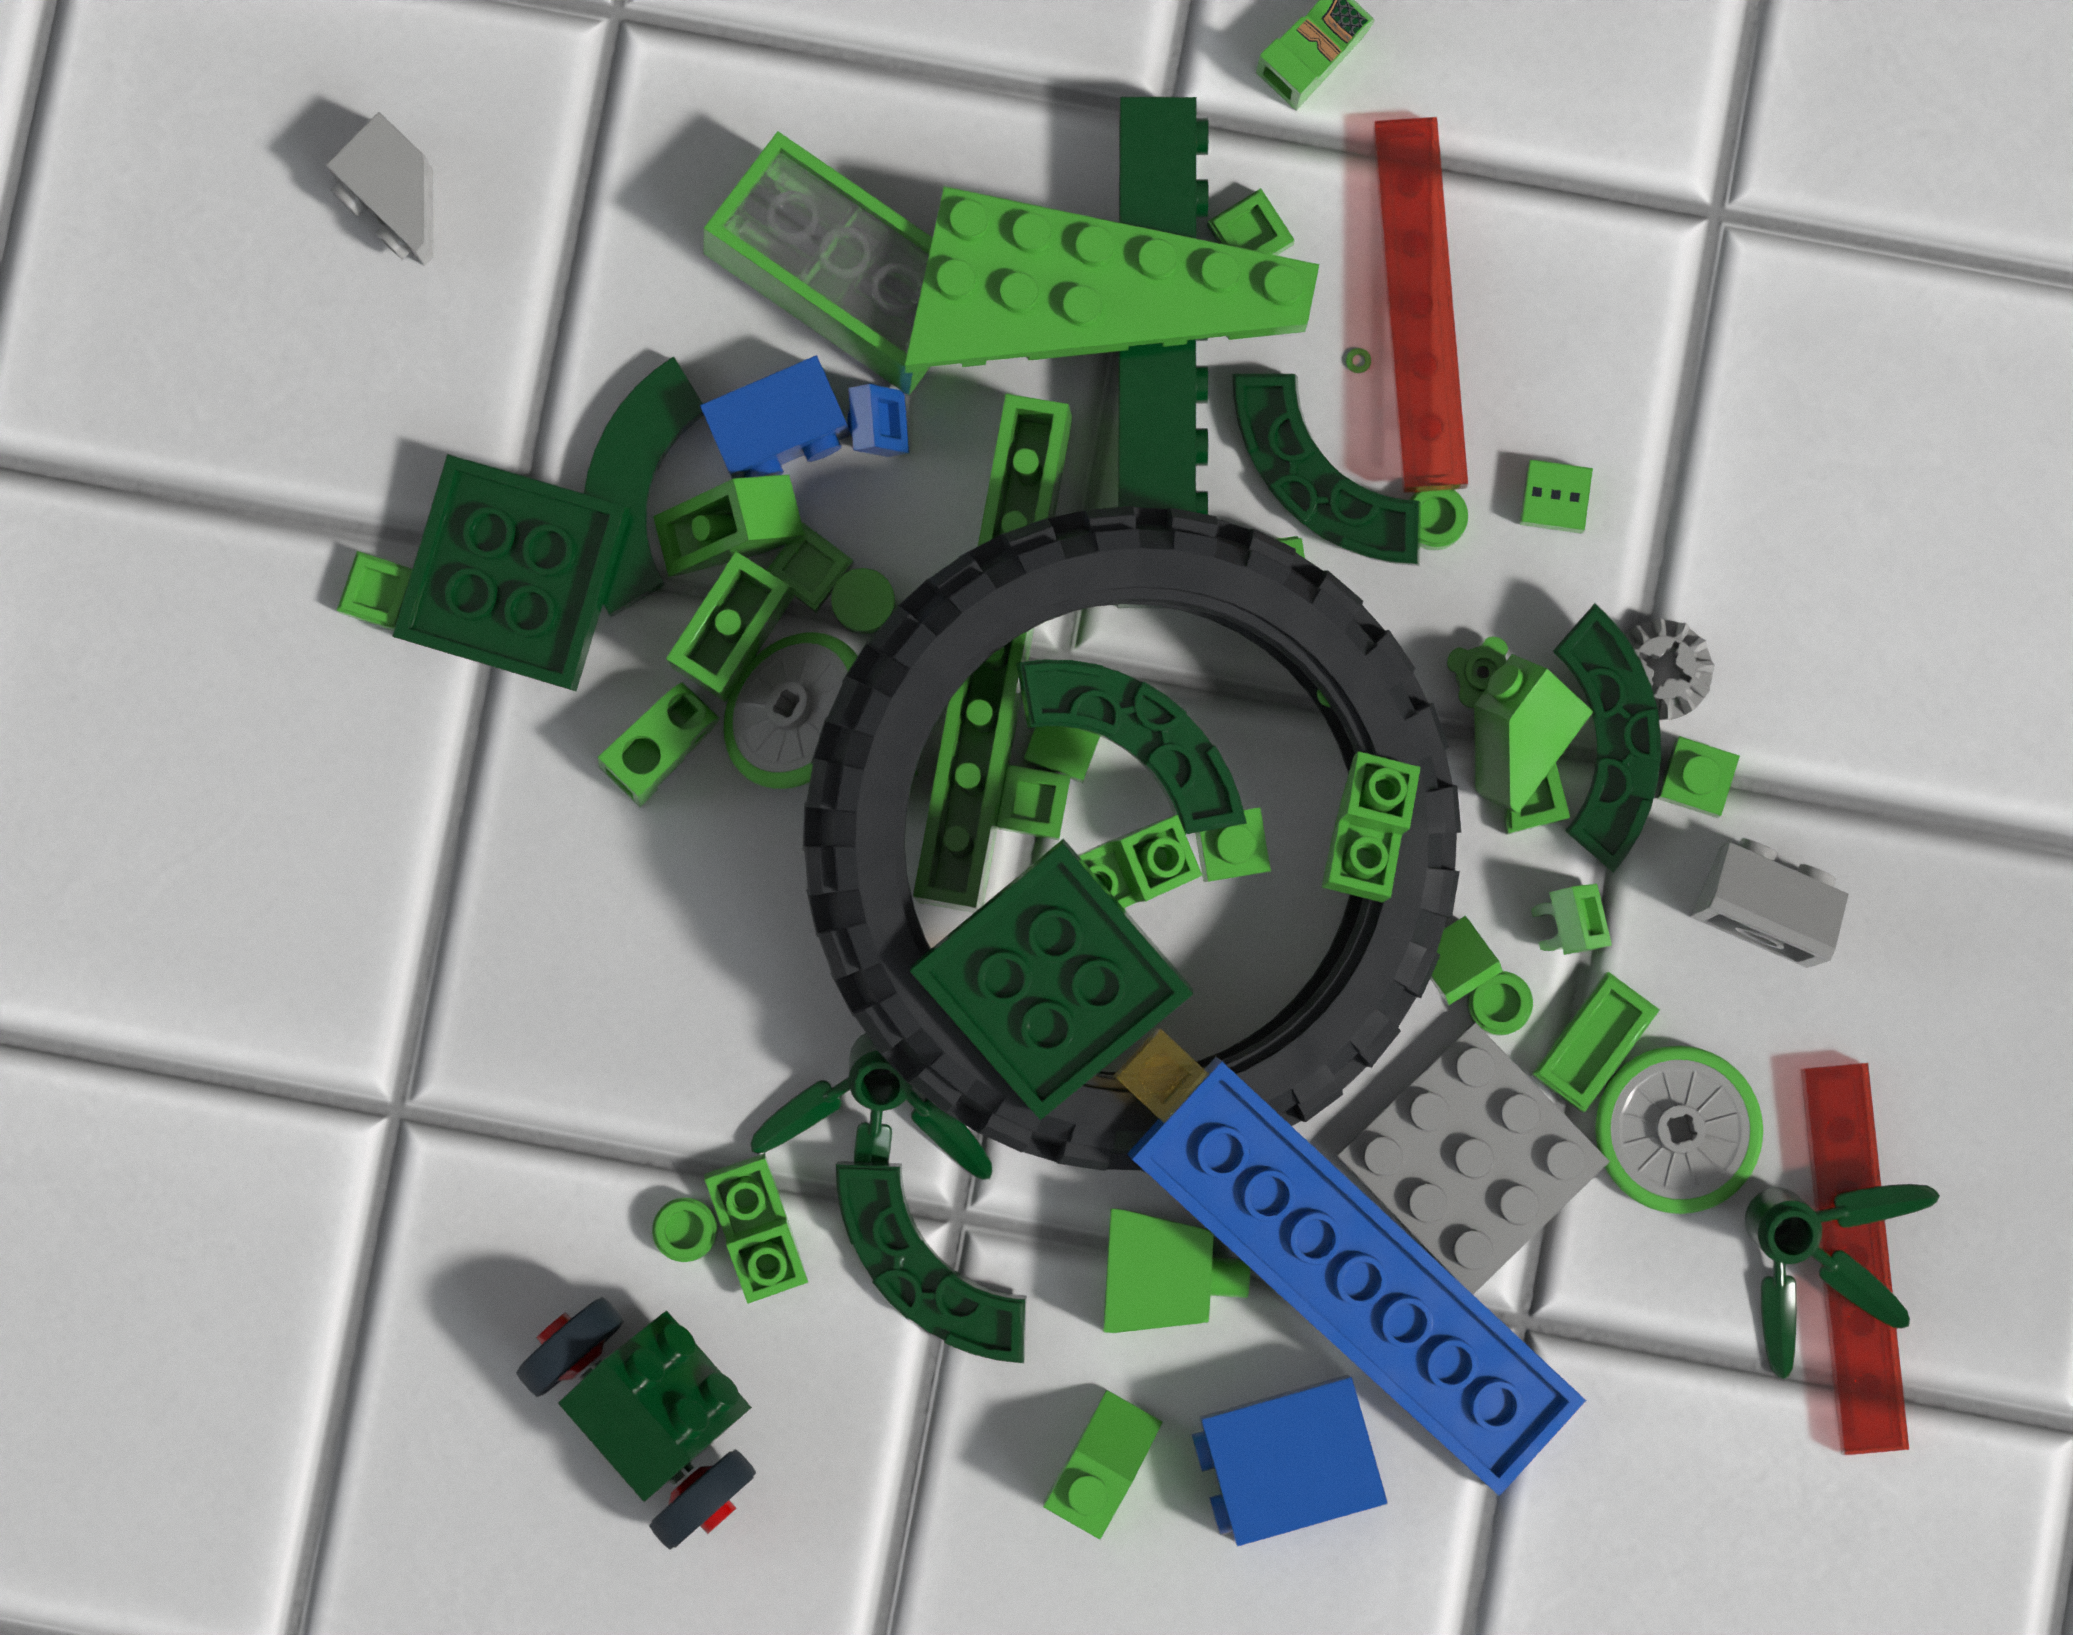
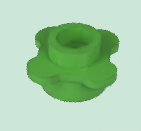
M1488 637L1481 646L1469 650L1458 647L1449 654L1447 667L1451 672L1455 673L1456 682L1460 689L1458 699L1464 706L1474 708V704L1487 688L1493 673L1507 661L1505 656L1508 652V646L1501 638ZM1479 667H1486L1489 670L1487 678H1480L1478 676L1477 669Z

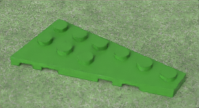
M944 186L904 373L927 371V367L960 363L962 367L986 365V361L1019 357H1026L1029 361L1128 350L1129 346L1162 343L1163 347L1187 344V340L1223 336L1233 340L1305 332L1320 264Z

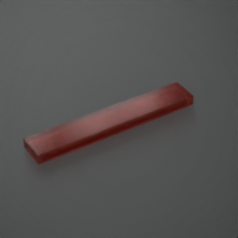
M1437 117L1374 121L1373 135L1403 493L1466 489L1468 486L1438 121Z
M1868 1063L1800 1069L1815 1211L1835 1207L1834 1198L1839 1193L1881 1186ZM1837 1220L1821 1223L1822 1238L1819 1244L1821 1249L1830 1256L1835 1250L1845 1251L1893 1293L1885 1220L1849 1228L1839 1226ZM1823 1281L1841 1454L1856 1455L1909 1450L1897 1328L1877 1320Z

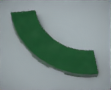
M674 356L646 376L618 406L598 441L587 472L584 494L631 508L603 602L611 617L665 585L656 567L649 543L647 525L649 492L655 472L659 469L672 445L690 426L704 416L700 407L703 403Z
M1232 374L1233 399L1237 422L1245 447L1268 489L1284 508L1307 528L1346 551L1386 563L1420 566L1421 502L1388 497L1370 491L1345 477L1328 461L1313 440L1306 425L1299 398L1298 376L1296 374Z
M1595 602L1552 652L1565 663L1581 686L1590 709L1593 711L1592 717L1595 723L1597 738V756L1590 789L1579 812L1565 832L1614 873L1635 844L1652 807L1661 762V730L1652 686L1639 656L1614 620Z
M1050 659L1016 663L1027 728L1062 726L1080 729L1110 740L1126 750L1150 772L1158 783L1170 805L1173 815H1178L1185 834L1247 823L1239 792L1219 750L1215 745H1212L1204 732L1186 714L1187 712L1167 695L1144 681H1139L1124 673L1098 664Z
M838 1161L836 1163L837 1194L841 1216L851 1245H854L861 1262L873 1279L872 1283L887 1301L907 1320L911 1319L929 1333L944 1340V1343L949 1346L997 1361L1024 1363L1027 1295L1009 1294L979 1285L955 1271L934 1252L917 1228L910 1213L903 1185L902 1163Z

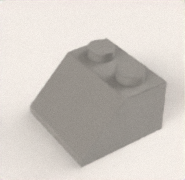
M1741 838L1739 845L1729 842L1721 846L1690 917L1806 968L1831 961L1836 949L1849 895L1833 887L1836 878L1810 865L1800 864L1798 871L1777 863L1774 861L1777 855L1775 850L1750 839Z

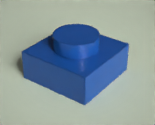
M874 384L848 388L850 410L847 423L853 438V451L884 457L908 454L909 443L904 392Z

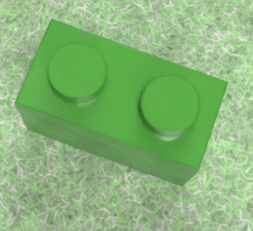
M736 551L666 660L672 669L726 702L794 598L790 585Z

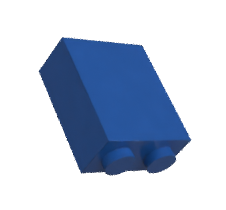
M1349 1375L1200 1416L1203 1431L1191 1434L1201 1471L1214 1469L1221 1492L1219 1495L1209 1497L1219 1534L1232 1532L1237 1547L1388 1504L1353 1379Z

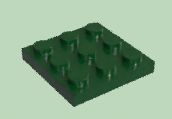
M447 454L392 637L577 692L631 508Z
M1064 838L914 962L910 968V972L1039 1120L1048 1115L1193 995L1191 985Z

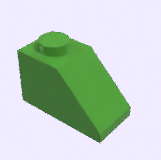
M789 474L731 479L653 516L668 577L726 564L736 551L746 558L764 554L805 535Z
M1511 654L1505 664L1493 673L1487 688L1474 704L1476 791L1483 798L1518 814L1593 711L1547 668L1514 654Z
M1106 1390L1043 1501V1507L1101 1540L1133 1483L1163 1421Z

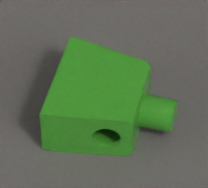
M1110 1209L1103 1332L1120 1333L1208 1323L1210 1296L1248 1298L1250 1267L1238 1258L1213 1257L1214 1234L1210 1230L1122 1209Z

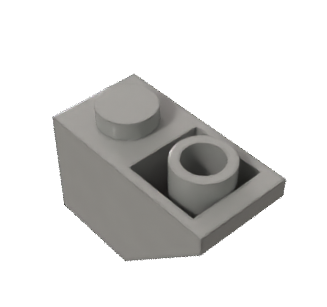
M378 112L326 164V167L337 181L330 190L357 217L366 209L382 225L375 234L400 259L403 260L411 252L425 266L433 258V169L424 154Z

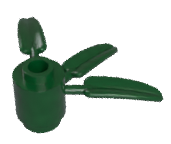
M866 1033L861 1035L851 1048L848 1078L831 1087L828 1081L820 1080L796 1095L759 1127L753 1134L750 1144L751 1151L757 1154L766 1153L784 1144L837 1111L842 1105L840 1096L851 1091L852 1096L859 1104L871 1109L870 1122L860 1123L856 1130L854 1162L889 1163L892 1128L888 1124H882L883 1111L894 1109L906 1100L914 1108L911 1112L913 1122L961 1167L982 1180L990 1179L993 1172L992 1162L967 1126L939 1109L929 1099L926 1098L924 1101L912 1090L913 1086L907 1083L879 1053Z
M1897 1184L1857 1189L1837 1194L1834 1198L1835 1207L1814 1211L1796 1193L1785 1188L1764 1190L1751 1200L1745 1213L1746 1231L1752 1241L1773 1260V1277H1764L1760 1284L1761 1319L1767 1358L1771 1370L1777 1377L1785 1379L1790 1375L1793 1369L1796 1346V1280L1793 1276L1786 1275V1264H1797L1812 1256L1823 1265L1819 1269L1820 1278L1850 1302L1893 1328L1903 1329L1909 1327L1910 1317L1907 1309L1871 1272L1843 1250H1835L1830 1256L1819 1247L1822 1238L1821 1223L1837 1220L1839 1226L1849 1228L1915 1213L1932 1207L1938 1202L1940 1195L1935 1189L1928 1185ZM1785 1220L1784 1224L1781 1227L1777 1228L1780 1222Z

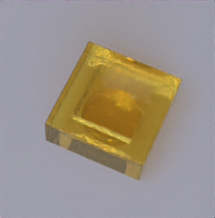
M1157 1028L1113 1077L1159 1120L1165 1123L1209 1073L1162 1029Z

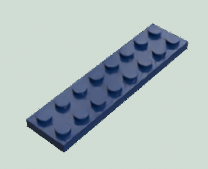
M1217 1057L1211 1061L1127 1153L1135 1163L1497 1495L1500 1496L1587 1401Z

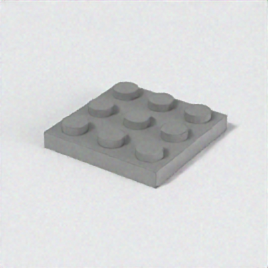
M1476 1022L1463 1032L1336 1155L1427 1252L1472 1294L1478 1291L1610 1162Z

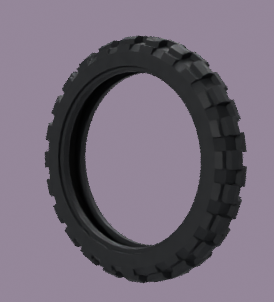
M1124 506L1089 509L1045 518L1001 534L960 555L959 558L935 575L926 579L892 611L893 613L870 641L866 642L845 675L829 715L825 717L811 764H813L807 801L804 802L802 850L805 853L808 885L806 892L816 937H819L831 970L830 974L852 1016L856 1018L879 1053L907 1083L912 1085L939 1109L972 1130L1021 1153L1024 1152L1058 1164L1101 1171L1138 1170L1145 1172L1127 1153L1215 1057L1229 1067L1291 1126L1301 1121L1307 1122L1341 1097L1343 1095L1342 1090L1366 1067H1373L1401 1032L1399 1025L1417 997L1422 998L1440 958L1437 950L1447 917L1452 918L1460 873V871H1455L1457 833L1462 832L1458 787L1452 784L1445 751L1449 748L1435 706L1433 703H1428L1413 673L1416 669L1391 631L1384 630L1362 605L1363 600L1330 571H1323L1296 553L1295 548L1258 530L1247 529L1217 519V516L1174 508L1159 509ZM1119 604L1152 605L1184 611L1212 620L1239 633L1265 650L1286 668L1305 689L1324 716L1338 744L1348 774L1354 755L1358 751L1421 767L1410 829L1401 838L1392 895L1384 903L1349 895L1341 924L1328 952L1313 976L1283 1010L1249 1037L1214 1055L1193 1063L1168 1069L1144 1072L1100 1071L1048 1115L1039 1120L910 972L911 965L931 949L914 908L907 875L905 832L911 784L921 752L932 728L950 699L967 678L992 654L1019 635L1051 619L1095 606ZM1318 689L1331 707L1324 706L1319 702L1317 698Z

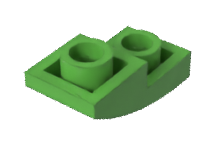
M1360 751L1354 755L1336 817L1322 888L1383 903L1391 898L1401 838L1410 829L1421 767Z
M1172 815L1077 854L1123 908L1137 902H1146L1203 876L1178 815Z
M763 1153L704 1174V1180L723 1229L726 1246L747 1304L808 1283L806 1271L766 1154Z

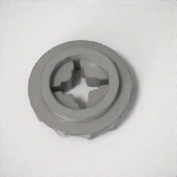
M1658 618L1635 626L1625 635L1637 655L1645 659L1648 657L1659 659L1672 646L1676 648L1673 653L1675 659L1672 667L1680 672V676L1688 680L1668 678L1662 685L1656 688L1654 697L1658 708L1659 720H1672L1682 717L1694 710L1703 701L1710 691L1715 665L1711 660L1706 640L1691 630L1687 623ZM1640 659L1651 686H1653L1654 670L1646 665V661Z

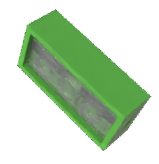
M777 131L704 227L703 254L908 396L927 371L904 373L933 237Z

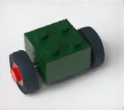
M601 1297L586 1306L572 1319L565 1312L536 1337L542 1345L520 1365L516 1374L527 1389L536 1397L546 1394L561 1381L573 1380L580 1373L584 1372L580 1376L582 1381L558 1402L566 1414L643 1502L647 1501L667 1482L670 1481L673 1486L678 1482L680 1483L671 1492L668 1506L649 1525L661 1543L671 1550L673 1547L676 1548L699 1526L708 1535L737 1509L730 1499L749 1483L756 1474L755 1469L742 1453L734 1449L732 1452L729 1451L714 1465L700 1466L691 1475L689 1472L694 1468L691 1462L752 1407L738 1392L734 1382L721 1373L695 1343L691 1333L685 1327L679 1325L667 1310L603 1361L599 1360L594 1365L593 1362L602 1354L604 1343L618 1331L624 1322L611 1303Z

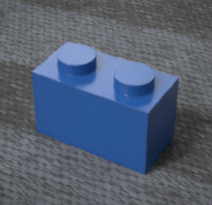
M817 355L700 405L731 479L782 475L784 471L781 465L805 456L807 462L823 459L840 450L842 445L839 440L850 436L846 420Z

